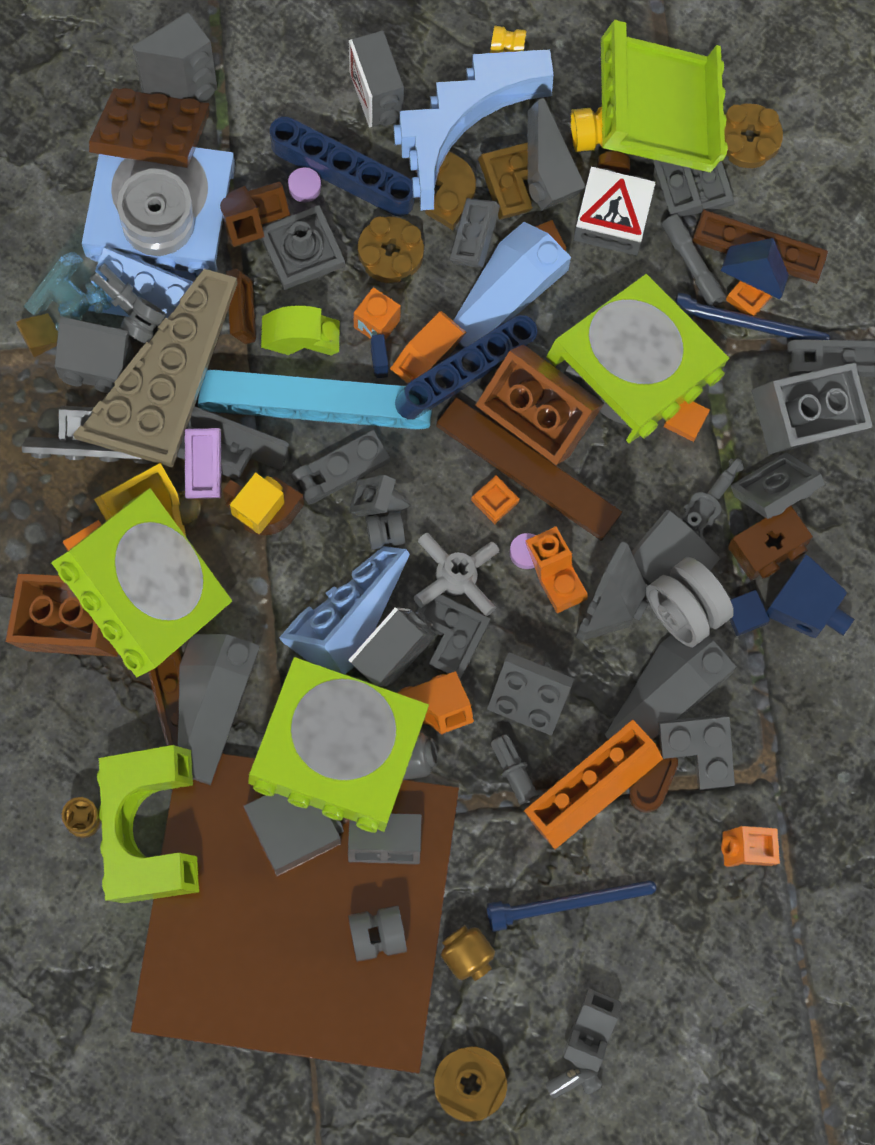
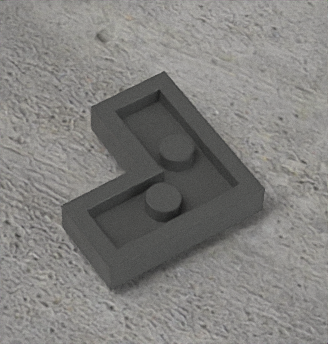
M440 594L424 607L418 608L420 612L433 622L434 625L431 629L436 634L443 636L429 663V668L446 675L456 671L461 681L491 619Z
M727 714L658 722L659 747L662 758L695 755L697 786L700 790L735 786L730 717Z

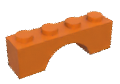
M456 671L447 675H437L428 682L414 687H405L398 691V694L429 704L423 723L433 727L440 734L474 722L470 701Z

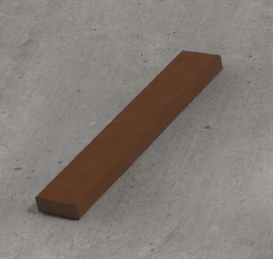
M457 397L436 424L437 428L600 541L605 538L622 514L621 510Z

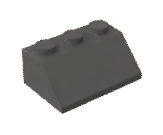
M189 12L132 46L142 93H160L167 97L191 98L202 102L209 99L214 91L217 90L211 41Z

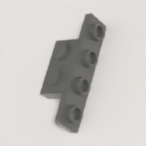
M60 406L59 438L26 437L22 444V453H31V456L34 458L65 455V458L69 460H82L86 456L99 457V460L104 462H115L120 460V458L133 459L135 463H152L149 460L75 439L73 434L92 415L94 407Z
M197 407L193 408L186 429H221V474L238 480L250 459L282 470L286 461L289 447L288 442ZM185 434L177 454V457L184 460Z

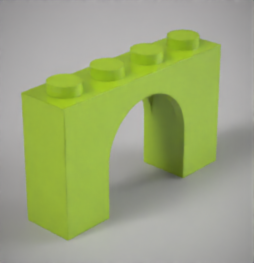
M170 745L99 758L97 781L100 786L101 797L99 817L102 822V841L100 850L104 862L102 888L105 893V900L130 903L198 893L197 856L173 853L146 857L138 849L133 836L135 814L141 803L148 796L162 790L193 785L191 750Z

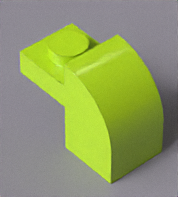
M287 306L262 316L261 348L285 355H290L303 348L330 356L339 352L340 321L321 315L320 308Z

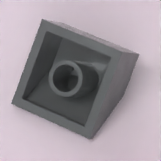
M60 317L55 369L59 378L64 383L72 386H81L83 383L95 386L101 392L109 393L115 386L114 382L135 356L128 331Z

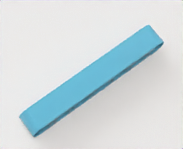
M223 370L206 371L198 397V407L210 412L405 429L429 428L432 413L431 409L422 416L412 420L403 418L395 408L396 397L406 386ZM409 394L410 400L414 404L420 405L419 399Z

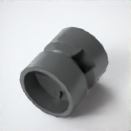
M398 905L378 909L377 914L374 916L368 911L348 915L357 962L377 958L378 953L381 951L387 956L407 952ZM378 926L380 940L370 941L368 929Z

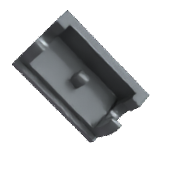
M391 813L385 832L377 829L376 833L362 830L356 826L357 822L349 820L348 862L420 864L422 815Z

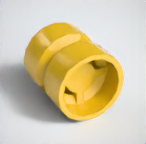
M599 107L596 113L591 108L571 110V134L575 152L595 150L597 144L603 147L602 107Z

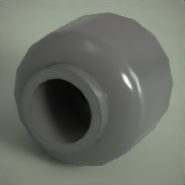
M419 732L403 780L429 776L432 768L438 764L435 742L433 739H428L423 732Z

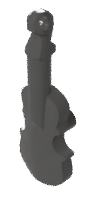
M739 458L730 459L729 467L719 476L709 492L695 493L690 503L684 508L685 514L680 519L704 542H706V539L703 537V531L708 527H712L713 521L721 513V506L718 501L733 482L736 473L744 469L742 460Z

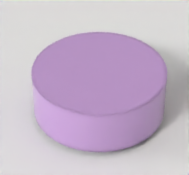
M306 167L293 171L288 179L290 195L299 202H310L316 199L321 191V179L318 173Z
M523 533L512 541L510 558L517 567L522 569L535 568L525 540L536 535Z

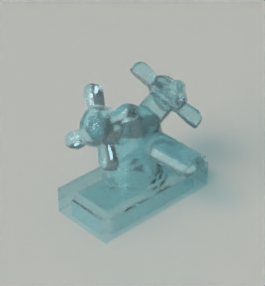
M73 251L61 256L23 307L31 314L36 315L45 311L54 301L59 305L58 312L61 316L69 315L70 319L82 321L83 315L90 306L94 305L95 312L98 314L103 311V308L105 310L109 309L111 303L107 300L106 293L96 283H86L85 286L88 293H84L71 281L72 275L84 261ZM55 323V329L58 331L59 323Z

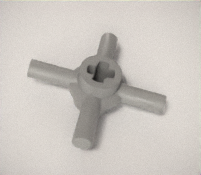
M425 533L419 538L418 543L438 563L436 569L437 580L414 596L415 603L422 608L443 592L451 596H459L465 593L485 616L490 615L496 609V606L475 583L478 576L477 568L499 553L498 546L494 542H489L471 556L459 552L448 555L429 533Z

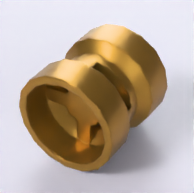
M83 797L73 798L63 807L61 813L62 821L74 836L87 838L99 830L101 825L99 811L89 799Z

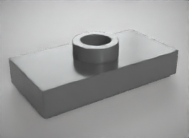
M466 198L450 256V261L453 264L484 267L500 208L496 201Z

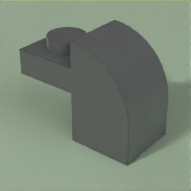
M588 988L563 1052L565 1053L564 1058L570 1060L579 1068L598 1072L605 1055L607 1043L618 1020L622 1002Z

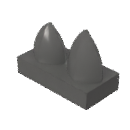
M380 475L357 480L349 513L362 517L393 511L402 512V509L408 508L410 504L401 493L394 489L396 479Z

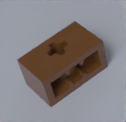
M789 506L780 515L769 519L765 518L733 537L728 548L751 581L759 575L762 579L771 576L780 569L778 564L787 558L793 562L803 556L808 551L806 547L813 536L793 507ZM767 541L770 544L776 542L778 544V547L776 548L775 546H771L768 548L766 546Z

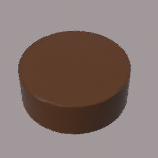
M605 152L598 157L597 168H606L616 173L628 175L630 172V159L622 152Z

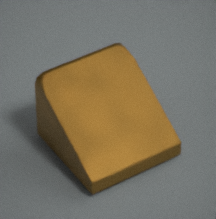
M48 313L21 319L16 322L22 337L34 357L57 346L58 330Z

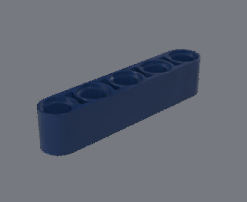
M279 117L271 123V149L278 157L300 168L313 169L323 180L392 215L405 216L413 210L415 198H413L412 180L292 118ZM281 135H290L292 137L289 140L278 139ZM311 149H317L321 151L317 155H310L306 153ZM343 163L350 166L345 170H340L335 167L336 165ZM374 178L378 182L370 185L366 184L364 180ZM396 193H404L407 195V197L404 199H396L393 197V195Z
M518 315L412 380L396 397L395 408L403 418L416 419L498 368L510 350L523 344L528 346L536 338L537 326L535 322L526 315ZM513 330L521 335L522 340L514 335ZM487 346L492 347L496 351L497 356L491 354ZM461 362L467 363L471 367L472 372L465 370ZM435 378L441 379L445 383L446 388L440 387L436 383ZM409 394L416 396L419 399L420 405L414 404L410 400Z

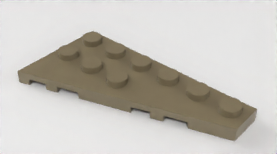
M204 269L181 297L179 305L171 315L165 318L158 326L159 330L149 343L146 342L116 379L114 382L115 386L103 401H99L93 408L92 415L83 426L80 425L73 434L74 438L173 467L234 295L237 278Z

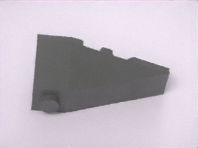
M621 541L604 572L593 601L587 610L589 614L587 618H584L578 630L576 638L581 641L628 628L633 618L640 621L649 602L643 600L646 595V584L627 543Z

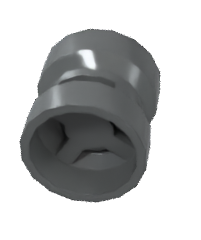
M137 297L132 305V313L123 319L120 328L128 331V334L143 343H149L154 336V328L156 325L161 324L167 315L151 302Z
M400 511L389 512L384 517H379L376 514L365 516L371 550L380 549L384 544L389 543L394 546L405 544ZM385 522H387L389 538H387Z

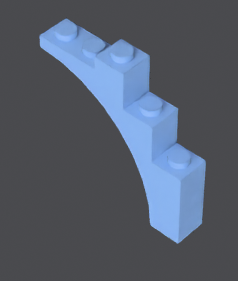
M550 49L472 54V68H466V81L436 82V96H430L431 109L400 111V124L394 125L395 145H401L402 158H410V170H417V177H412L413 198H420L421 211L434 210V188L439 169L450 148L466 130L483 117L502 107L528 99L552 96L554 75Z

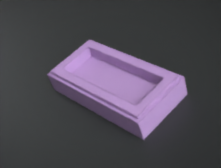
M185 429V498H221V429Z

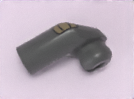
M576 1068L569 1069L546 1082V1087L550 1095L556 1099L579 1085H582L586 1094H591L602 1088V1082L597 1077L598 1072L591 1069Z

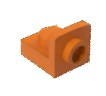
M741 826L723 832L721 850L726 867H734L741 864L763 866L780 864L778 829Z

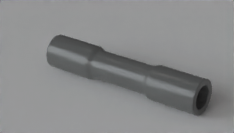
M678 214L668 217L661 225L674 248L679 251L695 279V284L706 303L711 307L721 304L727 297L694 246L692 237Z

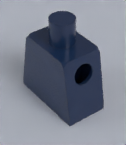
M805 555L766 612L769 618L812 638H816L825 625L844 636L855 620L838 608L847 594L846 590L808 555Z

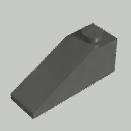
M544 98L539 99L528 110L529 192L532 199L538 203L541 211L576 197L586 188Z

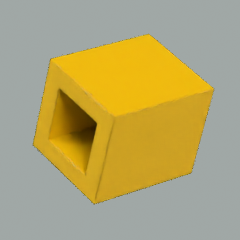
M255 473L231 502L232 515L260 535L285 503L282 486L269 476L263 478Z

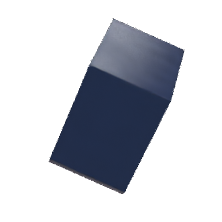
M774 238L730 246L720 270L777 299H781L789 276Z

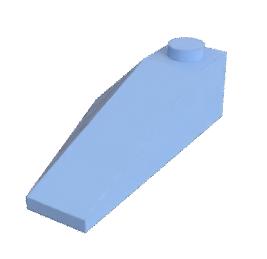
M523 222L498 244L453 320L467 332L459 342L463 348L514 318L568 271L571 256L549 233Z
M383 546L352 571V580L338 589L334 586L327 591L328 599L314 610L309 606L302 611L279 637L281 641L308 662L345 675L354 667L348 660L376 629L410 555L407 549Z

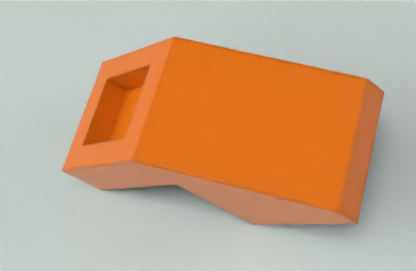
M440 311L406 345L390 369L409 384L412 380L435 367L438 362L448 358L467 332Z
M557 527L525 540L541 586L556 613L588 600V593L572 567V553Z

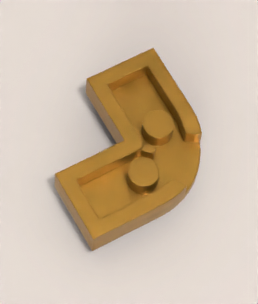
M448 151L436 180V185L440 188L434 196V210H425V214L454 230L462 217L466 198L474 199L476 179L469 164Z

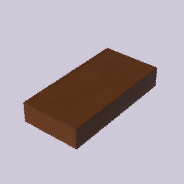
M238 269L226 271V275L237 278V286L229 306L230 334L244 344L253 343L256 340L252 280Z

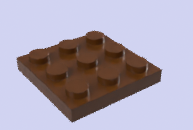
M113 88L89 140V152L188 168L209 116V103L199 102L191 98L167 97L160 93L148 94L135 92L128 88Z

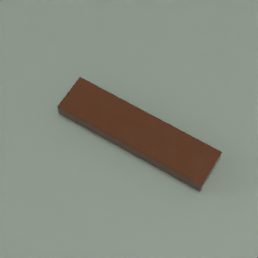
M704 209L693 238V243L725 254L730 246L774 238L788 274L816 284L819 281L828 254V250Z
M179 649L173 652L156 668L148 672L166 746H178L179 667L181 663Z

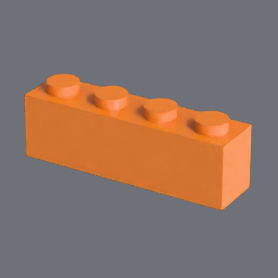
M631 720L527 807L524 812L537 830L556 850L662 761L663 758L653 740L634 720Z

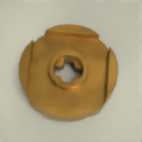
M757 104L731 106L725 114L727 120L724 129L725 142L728 145L726 154L729 157L728 160L742 168H758L765 165L766 161L771 160L772 157L774 158L777 155L783 140V129L777 112ZM751 130L758 137H754L753 142H749L747 137L741 135V133Z
M375 217L359 237V260L367 274L377 281L384 283L400 282L401 278H405L410 274L412 276L416 273L422 264L424 244L421 232L418 227L398 217ZM390 243L395 244L396 248L400 249L399 253L393 252L392 256H387L383 246Z
M478 1047L458 1049L447 1055L437 1068L434 1077L435 1097L442 1109L451 1117L464 1122L482 1121L495 1113L505 1099L507 1092L505 1072L499 1060L485 1049ZM471 1074H474L478 1077L476 1083L481 1088L479 1092L472 1091L470 1095H467L463 1092L464 1086L460 1083L462 1077L469 1078Z

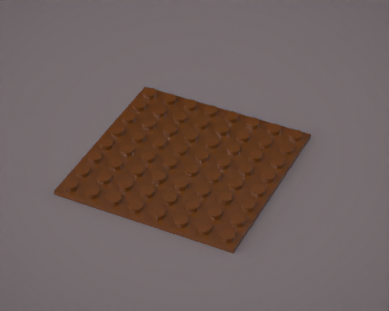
M222 754L211 785L193 780L192 786L172 789L161 855L184 853L197 856L199 892L153 899L131 1032L419 1074L459 787L410 780L402 781L391 813L422 815L420 864L348 862L349 822L344 823L342 819L340 823L344 832L339 834L341 839L340 845L278 876L244 809L245 805L265 796L255 791L253 785L248 784L249 774L255 758ZM398 905L407 952L387 956L381 951L378 953L377 958L357 962L348 915L368 911L374 916L377 914L378 909ZM378 926L369 928L370 941L380 940Z

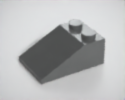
M855 363L771 381L751 390L769 455L873 428Z

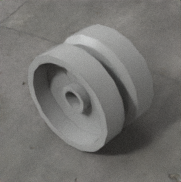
M151 168L135 173L124 182L118 192L116 206L124 236L131 246L146 255L164 256L175 253L186 245L193 234L195 216L188 187L181 178L167 170Z
M685 557L670 569V576L662 575L646 587V596L657 618L685 646L693 648L709 636V628L717 629L733 617V606L723 586L702 563L694 558Z

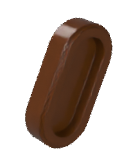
M678 757L663 759L630 787L629 800L636 810L650 813L661 806L677 770Z

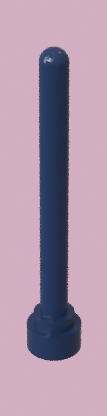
M678 292L676 295L675 303L691 319L695 316L795 340H830L829 334L698 304L696 299H691V295Z
M648 880L516 906H510L509 903L503 904L502 901L487 903L488 920L492 932L506 930L507 925H513L514 920L651 895L655 893L657 887L653 881Z

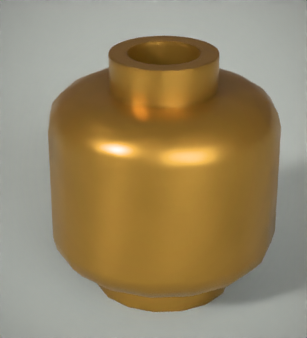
M464 925L442 942L445 947L441 952V957L457 979L464 980L471 976L474 981H477L492 969L489 962L493 959L495 951L478 928L467 929Z

